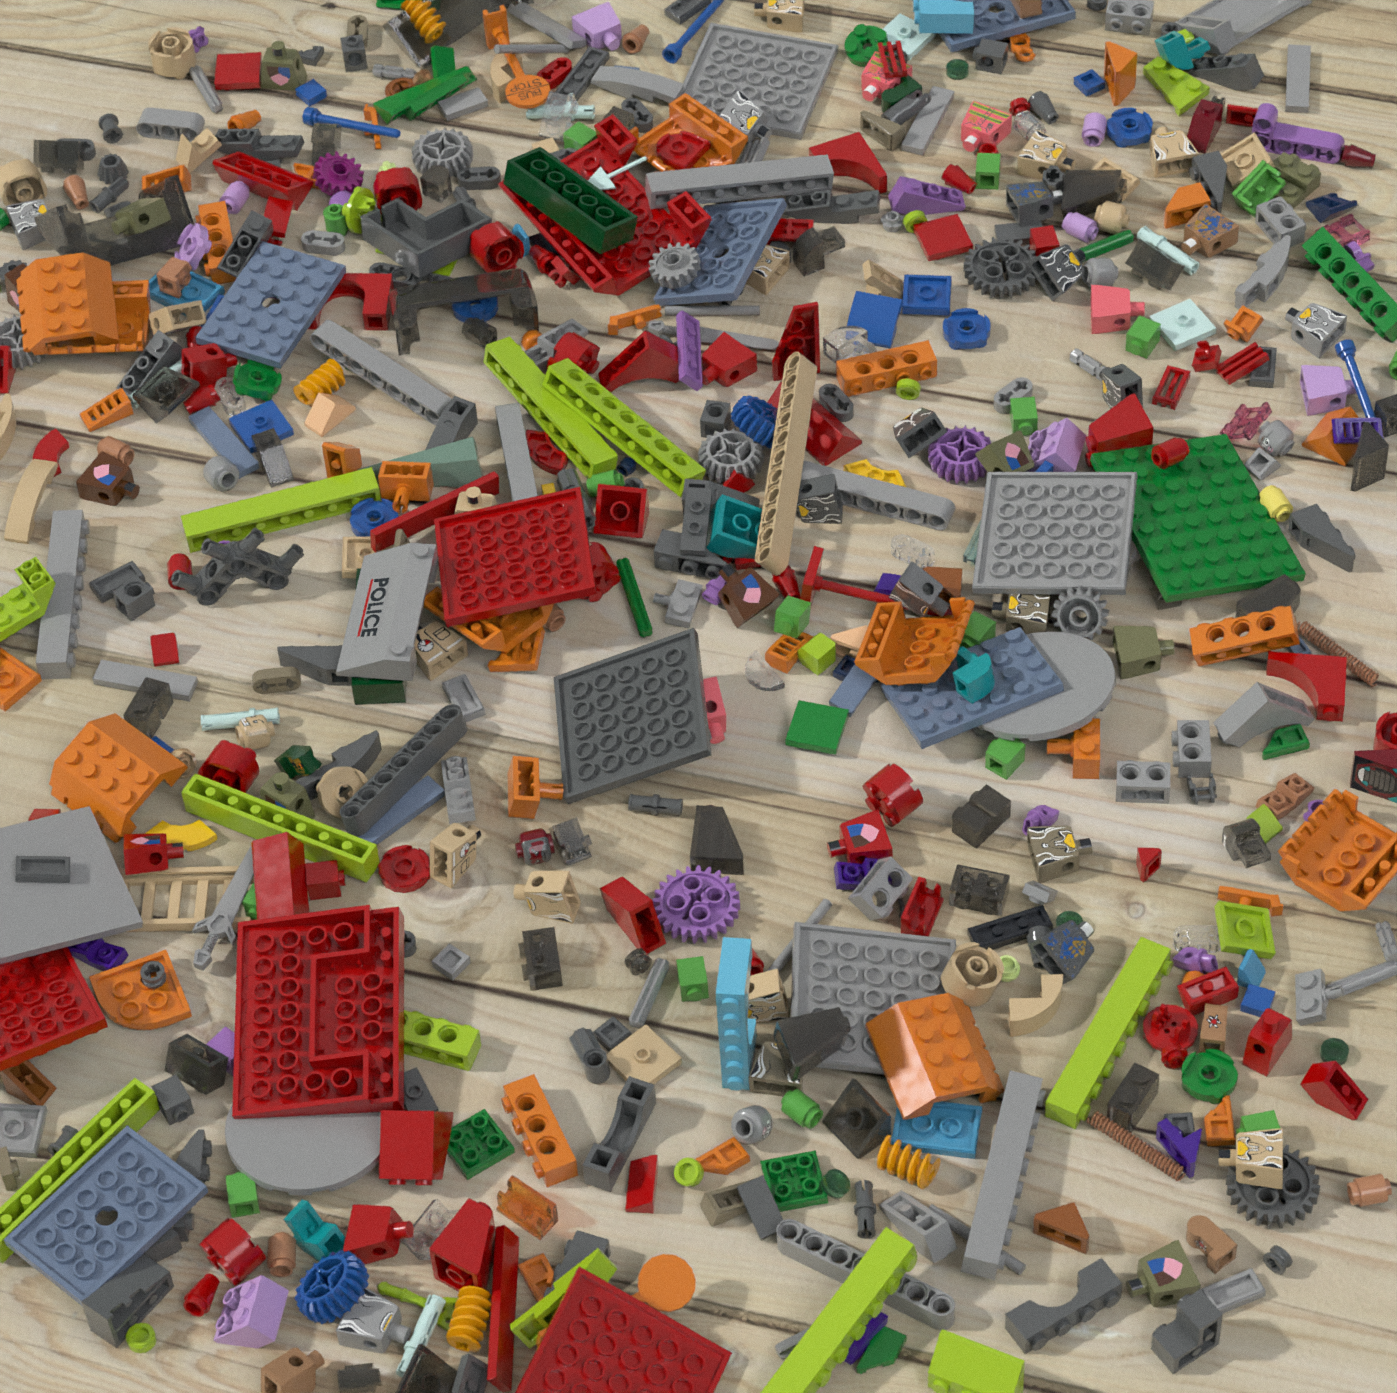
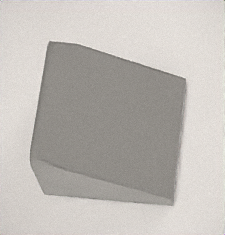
M1260 447L1244 464L1245 468L1261 481L1281 467L1277 460Z

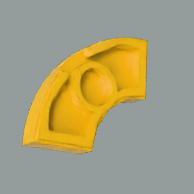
M867 459L843 465V470L846 472L906 487L899 470L887 471L876 468Z
M200 819L192 824L182 826L171 825L162 820L145 833H165L167 835V843L183 842V850L187 849V852L201 849L218 840L216 833Z

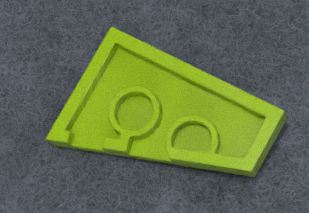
M1159 56L1143 67L1144 76L1156 90H1160L1164 94V99L1168 104H1172L1175 107V112L1178 116H1181L1209 94V86L1181 69L1172 66Z

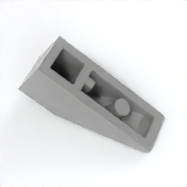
M901 1190L879 1204L883 1213L906 1239L914 1244L915 1249L933 1263L946 1258L948 1254L957 1249L948 1221Z

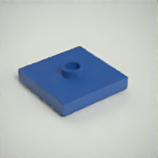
M904 274L902 314L950 315L952 276Z
M272 399L229 418L230 425L251 454L294 435L293 428Z

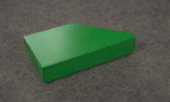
M435 45L431 47L433 79L456 69L454 48Z
M1301 724L1275 730L1271 741L1263 751V760L1309 749L1310 742Z
M884 1326L872 1338L857 1366V1373L863 1374L866 1373V1370L878 1366L885 1367L894 1364L907 1341V1335Z

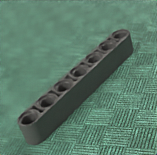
M456 704L444 706L341 807L339 813L347 833L356 837L364 835L466 734L468 728L460 706Z

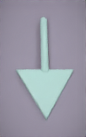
M644 156L609 174H606L600 166L588 181L601 191L616 189L610 178L646 161L647 157Z

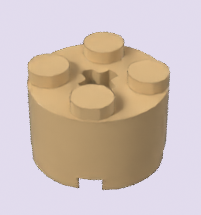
M170 27L167 28L166 32L160 33V31H157L150 37L148 45L155 74L183 79L190 72V68L195 67L196 54L194 44L187 30Z
M29 159L15 160L0 166V197L5 206L46 198L47 186L38 168Z
M968 942L956 948L945 966L940 979L946 993L962 999L967 1006L975 1007L981 1006L991 999L1001 982L1004 965L999 955L988 947L986 950L979 947L980 943Z

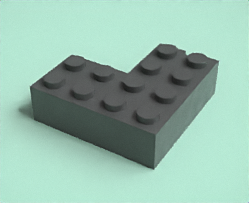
M397 198L381 206L383 227L378 208L361 216L363 240L418 278L427 276L429 273L469 254L472 232L492 223L489 216L463 199L425 217Z

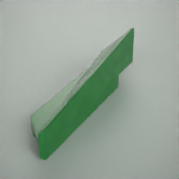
M464 66L373 103V106L387 125L404 114L411 121L436 106L439 101L449 98L477 81V78L468 66Z

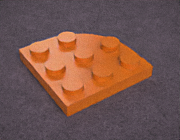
M166 949L89 976L100 1008L109 1019L121 1026L136 1030H153L192 1017L190 1007ZM158 961L164 966L167 979L161 987L151 989L143 984L140 970L145 963ZM156 972L150 973L151 978L157 976Z

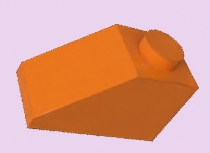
M1200 182L1177 189L1165 208L1164 226L1166 229L1186 224L1205 204L1210 206L1211 200Z
M324 442L322 444L327 478L354 472L361 468L360 448L340 442Z

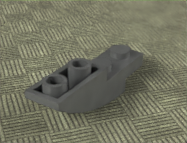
M219 129L215 135L222 144L217 150L230 155L240 151L262 161L280 160V163L284 157H298L305 143L302 135L262 136L259 129Z
M831 190L788 195L785 200L787 206L784 213L786 216L795 219L814 220L815 223H858L859 216L879 213L880 194L878 190L833 196Z
M375 730L367 735H363L358 740L340 747L337 751L331 753L332 763L324 765L312 774L295 781L306 789L310 801L318 797L316 786L321 781L323 775L334 767L348 766L365 774L382 750L378 731ZM341 786L339 794L348 789V787L343 788Z
M199 1129L191 1137L176 1160L178 1165L203 1184H205V1181L210 1180V1166L207 1164V1157L212 1156V1142L207 1140L204 1129ZM191 1209L173 1225V1229L179 1234L181 1242H188L189 1230H194L195 1220Z

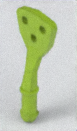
M381 1282L377 1285V1291L383 1296L387 1295L399 1299L401 1302L412 1303L422 1309L425 1307L427 1298L420 1297L407 1288H400L388 1282ZM443 1298L446 1301L443 1307L445 1311L440 1313L436 1325L446 1331L450 1329V1323H446V1321H451L452 1313L455 1309L453 1306H455L458 1298Z

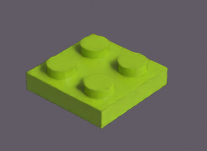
M1218 901L1214 909L1221 952L1245 955L1247 950L1252 949L1259 958L1272 959L1276 952L1268 908Z

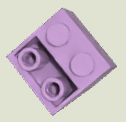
M1068 418L1059 422H1053L1049 427L1041 431H1035L1029 439L1030 443L1028 446L1034 461V468L1028 472H1035L1044 461L1054 464L1053 472H1074L1087 435Z
M263 1275L229 1289L223 1298L224 1306L221 1316L216 1323L217 1330L214 1341L220 1344L257 1349L274 1342L289 1290Z

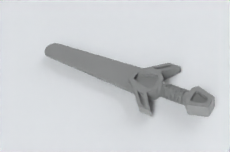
M662 320L650 321L648 332L658 337L662 334L676 336L677 327L664 325ZM700 327L701 343L712 344L725 332L747 348L775 350L779 344L774 339Z
M250 846L212 916L197 922L192 930L193 933L209 931L202 949L195 950L193 964L197 969L204 971L212 962L211 953L218 939L227 936L232 946L237 939L232 923L254 876L252 846Z

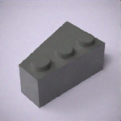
M146 1255L141 1256L132 1265L81 1301L91 1331L115 1348H118L126 1339L128 1329L134 1324L141 1323L170 1292L174 1284L170 1271Z

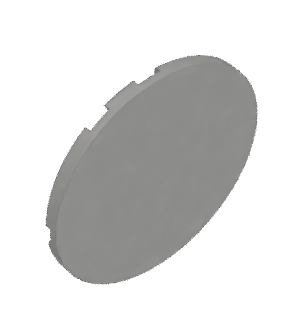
M1063 632L1026 634L1062 681L1064 691L977 726V728L982 731H989L994 734V737L1014 741L1015 738H1029V741H1040L1063 736L1083 727L1092 721V717L1095 714L1103 711L1112 699V692L1116 686V676L1111 658L1099 645L1078 635Z
M232 1104L227 1115L225 1138L232 1162L241 1173H244L256 1185L270 1191L275 1189L288 1192L289 1195L300 1196L312 1195V1192L327 1189L331 1192L359 1180L370 1172L380 1160L381 1112L234 1119L232 1117Z

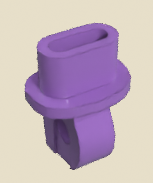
M1355 241L1343 247L1366 272L1375 267V264L1370 259L1371 254L1369 252L1364 254Z
M721 576L717 579H711L706 584V590L702 593L703 599L713 605H718L721 602L718 592L727 584Z
M1039 805L1031 809L1024 819L1023 833L1027 835V827L1051 826L1058 820L1059 810L1046 805Z
M1186 947L1173 957L1174 966L1183 970H1195L1204 974L1218 970L1216 956L1208 954L1207 950L1203 948L1198 950L1193 947Z

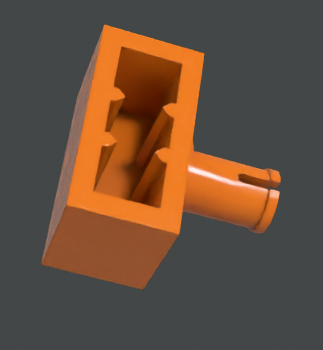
M382 461L378 475L381 498L394 500L392 508L395 512L400 513L401 506H403L402 513H405L408 510L409 500L430 501L434 486L431 463Z
M1092 718L1091 722L1073 731L1071 739H1047L1048 755L1070 754V757H1073V779H1099L1100 718Z
M512 757L507 773L508 817L534 819L540 798L562 800V783L540 782L539 758Z

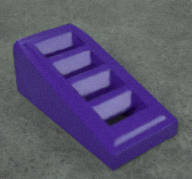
M1381 418L1331 419L1334 444L1372 445L1383 441ZM1343 425H1345L1346 437H1344Z

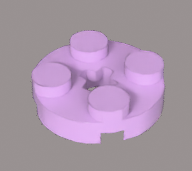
M195 223V225L189 224L182 231L177 241V244L181 246L179 252L175 251L174 257L187 261L191 265L192 271H195L204 253H208L212 243L208 240L207 228L198 223Z

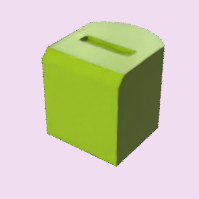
M819 632L798 650L797 654L801 664L819 676L836 662L835 642Z

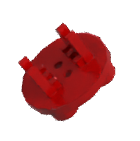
M1162 1003L1148 1012L1144 1019L1142 1036L1149 1045L1158 1051H1162L1166 1045L1171 1043H1178L1187 1050L1197 1039L1198 1024L1195 1017L1187 1009L1178 1005H1165Z

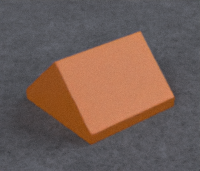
M1108 41L1105 42L1104 78L1113 104L1118 106L1135 88L1137 53Z
M1351 406L1327 413L1304 440L1302 447L1346 466L1362 445L1334 444L1331 419L1359 418ZM1343 425L1344 437H1346L1345 425Z

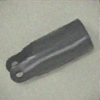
M915 90L881 114V117L902 125L929 104L931 95L928 93L922 94L921 90Z

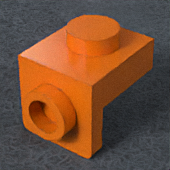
M1242 305L1231 322L1226 319L1223 324L1227 329L1226 334L1236 341L1241 339L1247 343L1264 319L1261 315Z

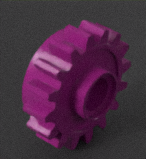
M335 152L334 156L326 153L325 158L320 156L318 162L315 163L313 179H316L315 185L319 186L322 192L333 196L340 191L352 193L357 186L361 187L364 171L360 170L361 164H354L355 158L348 159L346 153L343 156H339L338 152Z

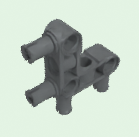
M253 528L242 541H232L224 545L208 538L202 543L201 550H203V554L213 558L194 576L181 570H176L172 575L171 581H173V585L188 590L192 596L197 597L199 604L205 606L216 603L227 592L226 589L236 579L248 578L258 582V585L280 590L288 585V576L292 573V567L304 556V551L297 544H292L282 556H276L258 549L257 547L265 538L262 531L257 528Z

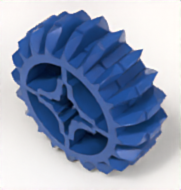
M742 396L736 402L731 412V419L734 425L739 428L740 432L746 434V437H750L761 446L772 449L778 408L758 397Z
M340 1250L337 1253L331 1252L328 1257L322 1256L321 1261L317 1264L313 1263V1267L310 1270H306V1276L299 1280L301 1285L296 1288L297 1294L294 1299L297 1301L300 1312L314 1323L319 1322L322 1325L327 1321L330 1323L334 1322L336 1317L341 1319L347 1311L351 1312V1307L354 1304H359L358 1299L365 1295L363 1289L369 1285L367 1280L370 1275L367 1273L365 1264L350 1251L344 1252Z

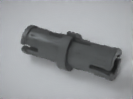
M630 794L628 810L651 812L652 815L664 813L681 816L683 799L662 798L659 794H654L653 797Z
M860 1180L854 1185L856 1191L854 1214L857 1216V1235L860 1238L866 1239V1228L869 1238L876 1235L874 1215L877 1211L876 1204L873 1203V1183L864 1180L865 1190L863 1191L862 1181Z

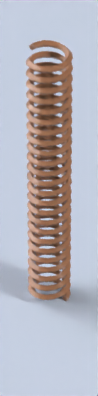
M1308 621L1301 624L1298 633L1302 637L1308 639V641L1327 655L1347 657L1346 669L1354 673L1358 678H1361V680H1364V682H1367L1370 687L1377 685L1372 684L1378 679L1379 673L1370 669L1369 666L1366 667V664L1360 662V659L1357 660V657H1354L1347 650L1335 644V641L1332 642V639L1323 635V632L1314 628L1313 625L1311 626Z
M1096 1111L1091 1121L1087 1117L1088 1124L1091 1123V1126H1094L1095 1129L1098 1128L1099 1131L1105 1133L1106 1136L1109 1135V1138L1116 1140L1124 1148L1127 1147L1128 1150L1134 1152L1138 1157H1142L1150 1165L1153 1164V1167L1160 1169L1161 1172L1164 1171V1174H1168V1177L1171 1176L1175 1181H1180L1186 1175V1173H1183L1177 1179L1184 1169L1183 1166L1180 1167V1164H1176V1161L1172 1162V1159H1169L1168 1156L1165 1157V1154L1161 1155V1151L1154 1150V1146L1150 1148V1144L1147 1145L1146 1142H1143V1139L1139 1140V1137L1132 1135V1132L1128 1133V1130H1125L1124 1127L1121 1128V1125L1117 1126V1123H1114L1113 1120L1110 1121V1118H1107L1106 1115L1103 1116V1113L1099 1114V1111Z

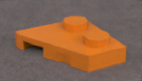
M544 627L539 628L509 652L501 651V654L495 661L490 660L488 662L490 672L537 671L545 635Z

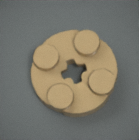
M338 766L330 769L323 775L321 781L316 786L321 807L329 815L341 818L339 813L341 807L368 779L360 770L348 766ZM341 786L349 788L347 799L339 797Z

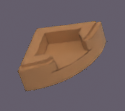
M421 69L414 75L413 83L414 85H419L432 80L433 77L429 70Z

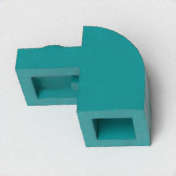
M1172 31L1154 40L1161 58L1179 69L1194 68L1191 59L1201 58L1205 55V52L1211 50L1207 40L1198 37L1185 43L1183 35L1176 31Z
M961 646L956 655L958 670L953 672L957 693L973 704L992 691L995 685V677L991 659L987 653L978 657L976 653H971L964 646Z
M301 1200L283 1219L293 1232L296 1244L317 1261H321L322 1256L328 1257L331 1252L337 1253L344 1248L345 1236L336 1224L323 1222L309 1201Z

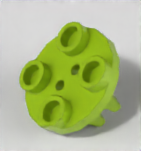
M357 186L351 194L348 203H345L342 207V215L346 217L347 227L350 232L361 234V216L375 209L376 202L374 194L370 189Z

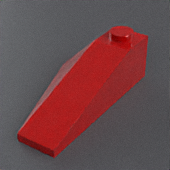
M818 302L793 306L772 360L773 381L783 379L785 362L794 352L801 353L817 366V373H820Z

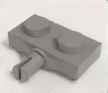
M678 579L675 590L670 596L655 593L653 603L667 606L665 623L690 628L702 593V584Z
M1321 968L1295 974L1296 1021L1300 1026L1327 1020L1326 1008L1329 999L1343 997L1345 995L1343 986L1326 988L1325 973Z

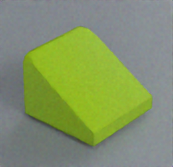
M1265 804L1252 812L1246 818L1245 830L1264 845L1283 830L1281 824Z

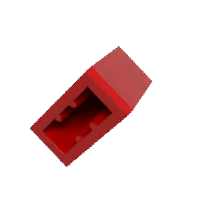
M623 876L600 888L607 911L643 956L666 944L652 899Z

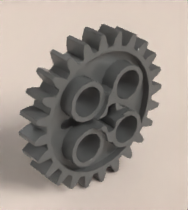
M992 237L990 243L983 240V246L975 244V250L969 249V255H965L964 277L968 279V285L974 284V291L981 289V295L990 292V298L994 297L995 294H999L1000 299H1002L1004 294L1012 298V294L1015 292L1020 296L1022 289L1028 292L1029 285L1035 286V280H1038L1027 264L1037 257L1036 250L1030 251L1029 244L1022 246V240L1014 243V238L1005 241V238L1001 237L1000 241H996Z
M1286 1145L1283 1148V1189L1276 1190V1188L1238 1183L1236 1181V1166H1229L1228 1176L1226 1177V1194L1231 1196L1230 1204L1237 1205V1214L1247 1212L1246 1221L1251 1220L1253 1217L1257 1218L1256 1226H1259L1263 1221H1267L1269 1229H1271L1273 1222H1277L1281 1229L1284 1226V1221H1288L1289 1224L1294 1226L1296 1217L1302 1221L1305 1220V1213L1311 1214L1313 1205H1317L1320 1185H1318L1319 1175L1315 1174V1165L1308 1166V1156L1299 1159L1300 1150L1290 1153L1289 1145ZM1289 1190H1293V1191H1296L1297 1193H1290V1192H1288V1191H1289ZM1262 1200H1269L1270 1203H1265Z

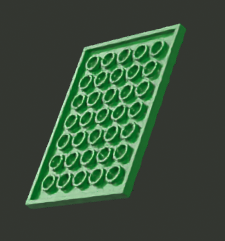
M1227 434L1185 440L1189 447L1188 456L1183 461L1165 469L1156 466L1151 458L1152 449L1158 444L1091 454L1090 462L1096 472H1137L1138 478L1131 539L1166 603L1304 581L1306 575L1304 569L1275 518H1270L1267 513L1268 509L1260 503V492Z

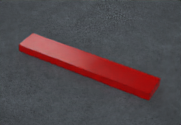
M493 471L370 530L371 549L376 553L393 545L397 529H403L408 538L435 525L434 519L454 515L459 493L466 492L470 487H478L483 494H492L494 496L499 494V475Z
M506 1225L498 1226L495 1229L487 1380L502 1393L512 1391L515 1334L511 1331L510 1324L515 1321L519 1257V1237Z

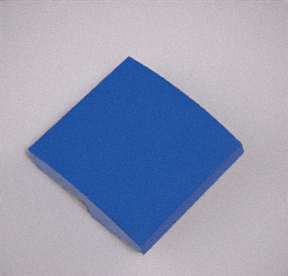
M856 291L847 322L845 340L891 349L897 331V321L903 305L902 299Z

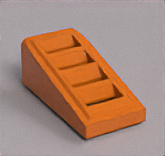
M184 164L142 176V193L144 196L191 191V175Z
M120 388L80 413V418L88 431L92 432L133 415V409L126 393ZM95 416L96 420L92 421L91 417Z
M802 632L798 637L802 641L783 634L766 651L765 664L788 674L799 659L798 650L811 640L813 636ZM788 642H792V643L796 644L797 646L791 645V644H789Z

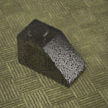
M272 428L251 435L255 457L271 488L294 480L283 445L275 429Z

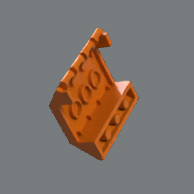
M687 93L669 103L670 118L640 138L637 127L629 130L638 141L634 152L640 157L646 156V161L661 172L674 170L669 165H664L663 161L656 155V144L665 134L670 133L672 135L678 134L680 131H686L711 141V148L692 168L735 164L748 141L747 135Z
M82 252L35 259L21 271V276L16 281L17 291L20 295L18 301L19 311L22 315L20 321L21 331L24 334L22 336L24 352H33L34 356L48 354L46 343L91 336L94 338L95 345L102 344L103 346L119 343L110 262Z
M149 280L112 281L119 343L103 346L102 344L95 345L93 336L47 343L48 355L143 351L148 344L150 330Z
M437 586L426 594L423 607L445 622L442 590ZM554 604L452 627L483 649L509 652L546 624Z
M965 597L950 598L949 602L953 615L917 618L905 617L901 601L877 603L855 658V665L885 685L903 686L906 684H929L936 682L951 665V662L958 653L975 602L973 600L966 601Z
M114 713L89 721L55 760L49 785L52 786L51 795L63 804L67 803V807L71 810L90 806L100 830H103L102 833L117 843L124 834H132L137 828L130 818L162 781L172 787L187 770L188 766Z
M1334 789L1324 799L1323 804H1320L1307 818L1308 821H1304L1294 832L1293 838H1289L1278 850V853L1283 858L1280 863L1294 884L1340 912L1366 909L1397 874V832L1391 831L1357 810L1359 797L1346 789L1342 794L1339 790Z
M950 993L897 1003L865 1024L903 1120L929 1115L933 1104L981 1093L978 1098L979 1102L985 1103L996 1100L997 1096L1005 1091L999 1075L994 1072L996 1068L988 1050L984 1049L986 1045L979 1028L974 1026L976 1021L970 1007L965 1005L962 999Z

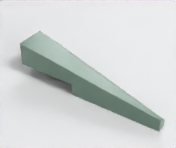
M473 437L388 460L431 463L433 487L448 486L457 489L483 477L477 445ZM382 462L357 470L372 467L376 480H378Z

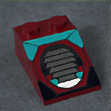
M1397 749L1354 751L1350 788L1397 803Z

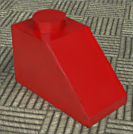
M1337 1061L1312 1064L1300 1083L1316 1104L1350 1120H1357L1369 1100Z

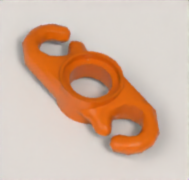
M1026 32L1007 37L1010 40V50L1013 52L1016 60L1030 62L1035 58L1036 55L1030 47V37Z

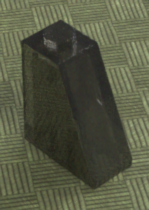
M1066 170L1061 205L1063 219L1069 212H1077L1084 216L1096 212L1098 205H1102L1105 201L1122 203L1123 193H1127V179H1123L1122 171Z
M1283 574L1238 600L1235 618L1247 616L1251 612L1269 611L1278 606H1291L1293 613H1295L1299 607L1301 589L1295 581H1292L1287 575ZM1274 626L1267 627L1265 631L1271 630Z
M714 805L696 806L690 850L691 871H695L697 865H700L703 872L708 867H711V873L720 870L721 874L744 875V855L723 807Z
M840 1007L777 1020L773 1037L791 1081L799 1080L843 1047L847 1035L850 1033V1023L848 1018L843 1016Z

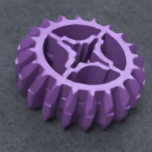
M955 425L952 430L946 427L947 433L929 445L928 462L932 471L937 473L939 478L945 477L947 482L955 480L956 484L959 481H964L967 484L969 480L976 482L978 477H985L987 471L975 455V453L991 444L990 437L985 436L984 431L977 432L975 427L967 429L966 425L963 428H958Z

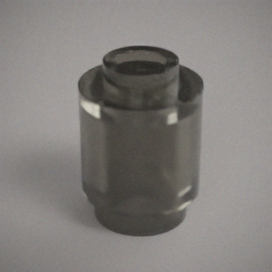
M470 317L462 326V333L465 335V338L484 349L486 344L497 341V329L479 318Z
M373 1363L347 1365L344 1369H339L338 1386L340 1393L376 1392V1386H381L380 1368H374Z

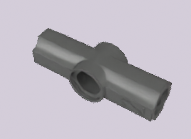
M573 468L562 469L557 473L558 478L556 481L559 489L562 491L576 487L581 488L587 530L589 531L595 526L596 520L591 507L592 498L586 494L576 470Z

